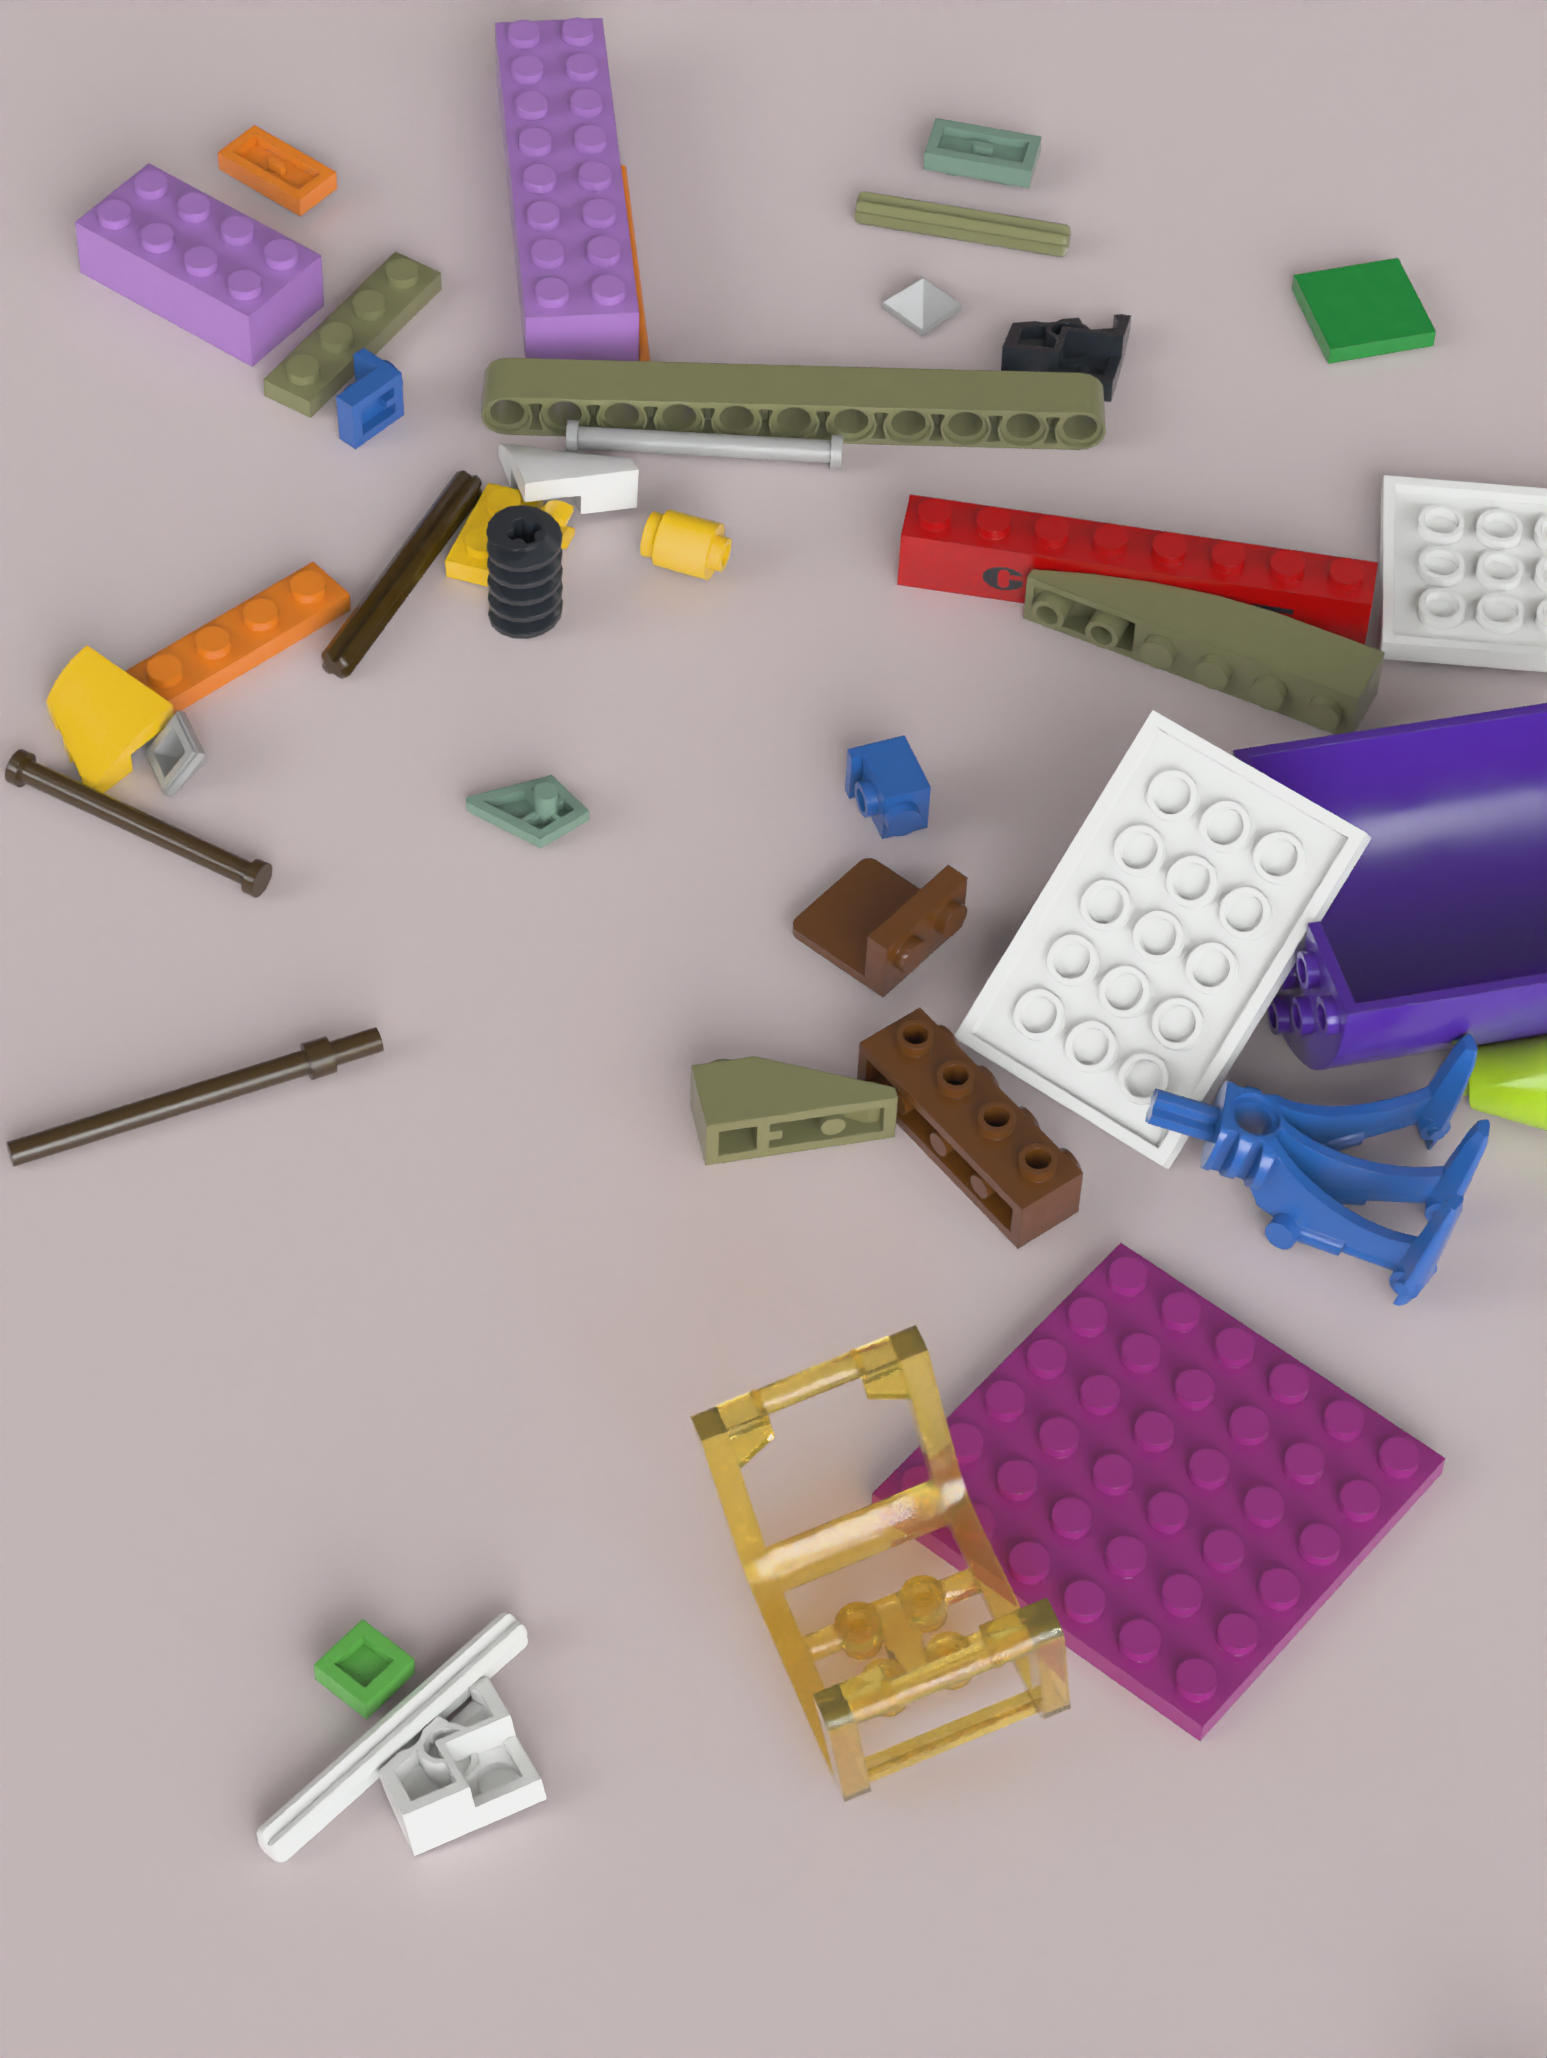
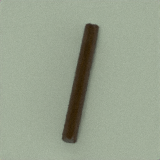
M464 470L458 471L453 475L322 652L321 658L324 661L322 668L326 673L335 674L340 679L351 675L479 500L482 494L480 488L482 481L477 475H470Z

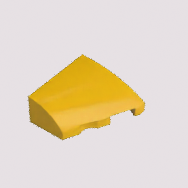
M88 645L66 665L55 681L46 700L49 716L55 729L59 730L62 734L65 752L70 763L74 762L82 779L81 782L102 793H105L133 771L131 754L161 732L174 716L173 704Z

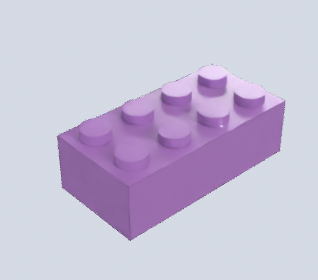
M150 163L145 165L75 222L80 272L251 367L324 306L322 260L320 254Z

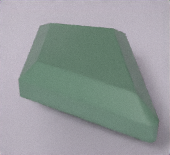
M553 775L466 798V811L539 848L548 845L589 821V810Z

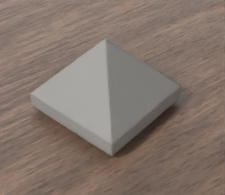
M921 276L883 301L882 308L923 336L961 310V303Z
M181 711L176 712L144 753L164 795L172 797L206 763V754L186 713Z

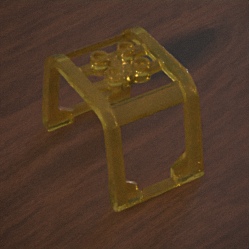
M916 1325L857 1349H850L849 1352L761 1388L752 1389L744 1395L690 1416L742 1571L824 1762L844 1802L871 1792L870 1783L1024 1718L1038 1713L1041 1718L1046 1719L1071 1708L1065 1637L1061 1625L1048 1598L1021 1608L965 1488L942 1407L930 1355ZM860 1378L867 1399H907L930 1480L765 1547L740 1469L775 1438L769 1415ZM949 1526L967 1565V1569L940 1580L928 1575L914 1576L904 1583L900 1591L871 1603L859 1601L848 1603L836 1614L833 1624L807 1635H801L783 1594L784 1592L939 1528ZM977 1594L981 1595L992 1618L991 1621L979 1625V1631L965 1637L958 1632H941L932 1637L927 1647H925L922 1633L935 1632L945 1624L948 1616V1606ZM884 1642L888 1659L880 1658L873 1660L865 1666L860 1675L825 1689L815 1667V1661L842 1650L849 1657L856 1660L870 1659L881 1650ZM1012 1661L1026 1691L864 1758L858 1730L859 1724L878 1716L892 1717L898 1715L909 1703L943 1689H961L971 1681L972 1677L994 1668H1001L1004 1664Z

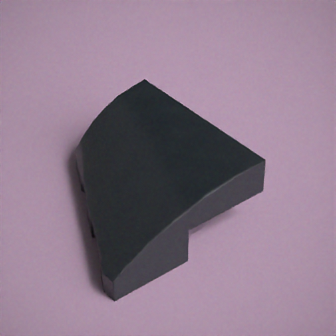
M1114 315L1113 328L1089 329L1082 323L1080 318L1060 319L1056 322L1029 321L1012 323L1002 347L1001 371L1090 374L1102 383L1104 401L1111 402L1127 347L1131 315Z

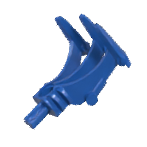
M1470 1034L1458 1040L1441 1062L1426 1087L1398 1097L1357 1105L1320 1106L1294 1102L1277 1094H1263L1258 1088L1248 1085L1243 1088L1237 1086L1234 1082L1226 1080L1212 1105L1155 1088L1145 1117V1122H1148L1147 1124L1204 1140L1200 1164L1201 1169L1218 1171L1220 1176L1233 1180L1235 1177L1244 1180V1185L1250 1187L1257 1206L1273 1217L1265 1228V1235L1272 1245L1279 1249L1287 1250L1297 1241L1336 1256L1344 1253L1392 1270L1394 1272L1390 1276L1389 1282L1393 1291L1398 1294L1393 1302L1397 1306L1405 1305L1413 1298H1416L1436 1273L1437 1263L1462 1212L1464 1195L1486 1150L1490 1132L1489 1120H1478L1466 1133L1444 1166L1409 1167L1389 1165L1338 1152L1359 1146L1366 1138L1416 1125L1420 1137L1425 1141L1427 1149H1432L1436 1142L1442 1139L1451 1129L1450 1120L1463 1096L1476 1064L1478 1048L1473 1036ZM1367 1201L1425 1203V1217L1429 1222L1419 1236H1414L1378 1225L1343 1205H1365Z

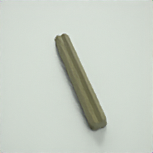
M867 191L859 193L855 205V221L863 225L1055 257L1066 256L1070 246L1071 227L1067 224Z

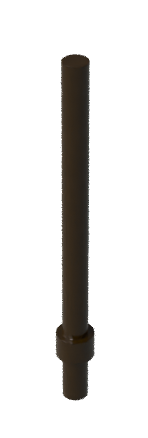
M377 1027L332 1041L323 1036L301 1043V1050L7 1141L8 1154L13 1167L306 1075H309L311 1080L337 1073L338 1065L383 1052V1042Z

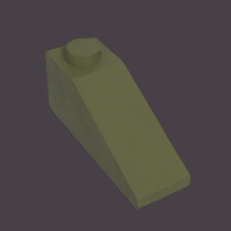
M756 1056L732 1060L717 1059L709 1063L691 1065L690 1107L705 1166L895 1137L898 1103L895 1087Z

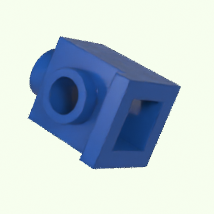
M905 735L847 749L845 791L849 799L856 797L861 815L864 818H872L881 839L905 836L913 831L928 828L931 786Z

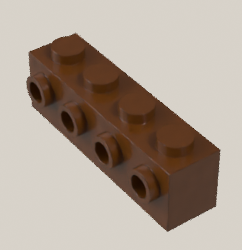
M918 1008L859 1042L857 1079L895 1087L898 1096L896 1124L1017 1249L1078 1212L1083 1172L1077 1159L1069 1150L1059 1148L1040 1129L1038 1121L1027 1108L1023 1106L1018 1107L1000 1089L992 1072L983 1065L978 1066L959 1047L955 1036L946 1026L937 1025L921 1008Z

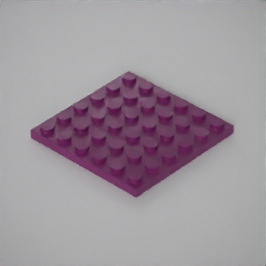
M1120 1243L872 1493L871 1509L1184 1731L1201 1741L1442 1474L1446 1458L1147 1259Z

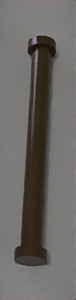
M24 749L17 750L7 764L5 780L8 783L19 788L27 784L241 884L242 892L254 898L259 897L266 890L271 880L272 865L261 859H255L253 862L248 861L37 763L36 756Z

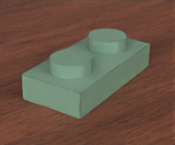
M936 118L924 152L923 169L953 176L998 182L1003 185L1030 188L1041 152L1042 137Z

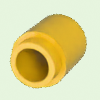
M668 509L665 513L653 511L648 517L643 530L640 553L641 556L651 558L654 566L709 580L715 570L722 572L725 569L731 552L732 540L729 537H725L723 523Z

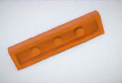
M313 561L127 669L125 672L173 704L175 715L177 711H182L351 611L350 594Z

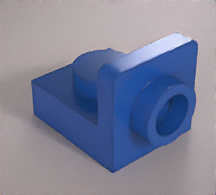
M361 348L353 354L355 383L347 386L343 392L336 396L339 439L355 450L404 415L402 372L391 362L380 359L365 348Z

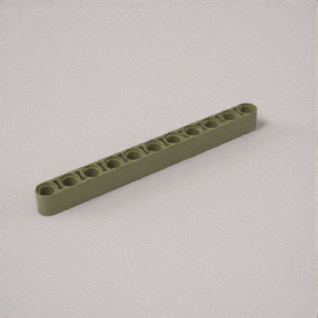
M502 358L491 362L485 369L481 410L483 423L488 429L498 434L566 437L567 420H579L580 426L823 440H831L832 434L843 435V444L1083 450L1098 445L1106 433L1104 389L1102 383L1090 374L1067 372Z

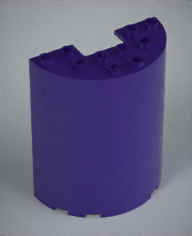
M1547 703L1233 750L1235 758L1366 832L1371 837L1370 842L1321 922L1308 923L1305 948L1297 953L1296 963L1267 1008V1017L1272 1033L1274 1035L1282 1034L1295 1056L1304 1065L1318 1071L1452 1049L1458 1040L1467 1034L1472 1035L1476 1045L1547 1033Z

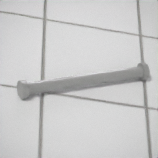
M567 420V452L578 453V449L820 462L830 463V469H841L843 435L832 434L831 440L588 427L580 426L579 420Z

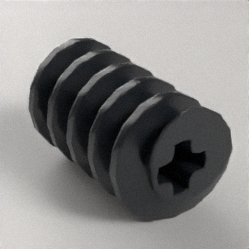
M525 505L506 507L495 513L488 522L486 530L488 537L486 546L488 553L487 569L489 572L487 585L489 587L488 603L490 605L488 617L491 626L500 634L515 639H529L543 635L554 628L562 615L563 584L561 580L563 568L561 563L563 551L561 545L563 535L559 523L549 513L537 507Z

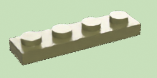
M395 251L263 379L264 396L309 418L314 416L355 375L354 353L361 348H365L376 355L442 290L441 272Z

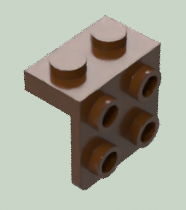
M865 858L859 861L794 919L792 933L797 940L884 998L963 926L968 911L965 906L968 877L947 865L920 889L876 859Z

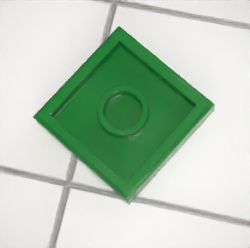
M1399 258L1296 274L1293 277L1292 291L1328 364L1434 346L1436 330Z

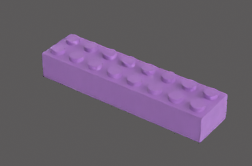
M576 17L565 20L496 22V78L525 358L639 361V307L603 18L585 19Z

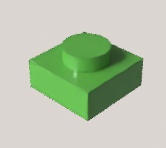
M362 1619L314 1664L315 1680L367 1720L415 1674V1662L413 1657Z

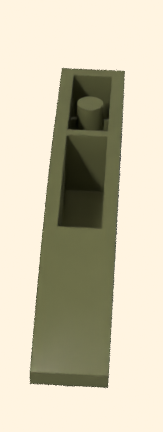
M1032 569L1027 577L1024 619L1148 664L1156 669H1161L1202 684L1207 688L1218 690L1253 703L1261 708L1288 716L1320 730L1333 734L1355 732L1378 692L1385 652L1274 611L1213 594L1161 583L1098 574Z

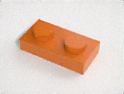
M256 125L217 152L219 170L300 217L337 189L336 171Z

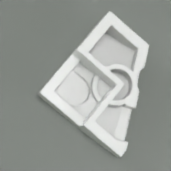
M499 444L498 456L510 487H519L524 502L574 497L580 514L637 508L639 470L631 458L558 451L514 444Z
M488 1676L477 1680L469 1687L472 1701L450 1722L437 1716L422 1730L421 1737L414 1746L399 1751L379 1770L381 1782L390 1805L414 1856L547 1799L542 1779L516 1737L511 1716Z

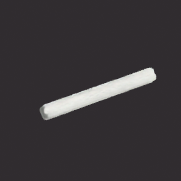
M507 1612L499 1614L263 1823L256 1833L258 1837L257 1843L261 1849L275 1862L287 1861L380 1778L379 1770L399 1751L414 1746L419 1741L422 1730L437 1716L446 1719L471 1696L470 1686L486 1676L490 1679L523 1650L528 1643L526 1627L512 1614Z

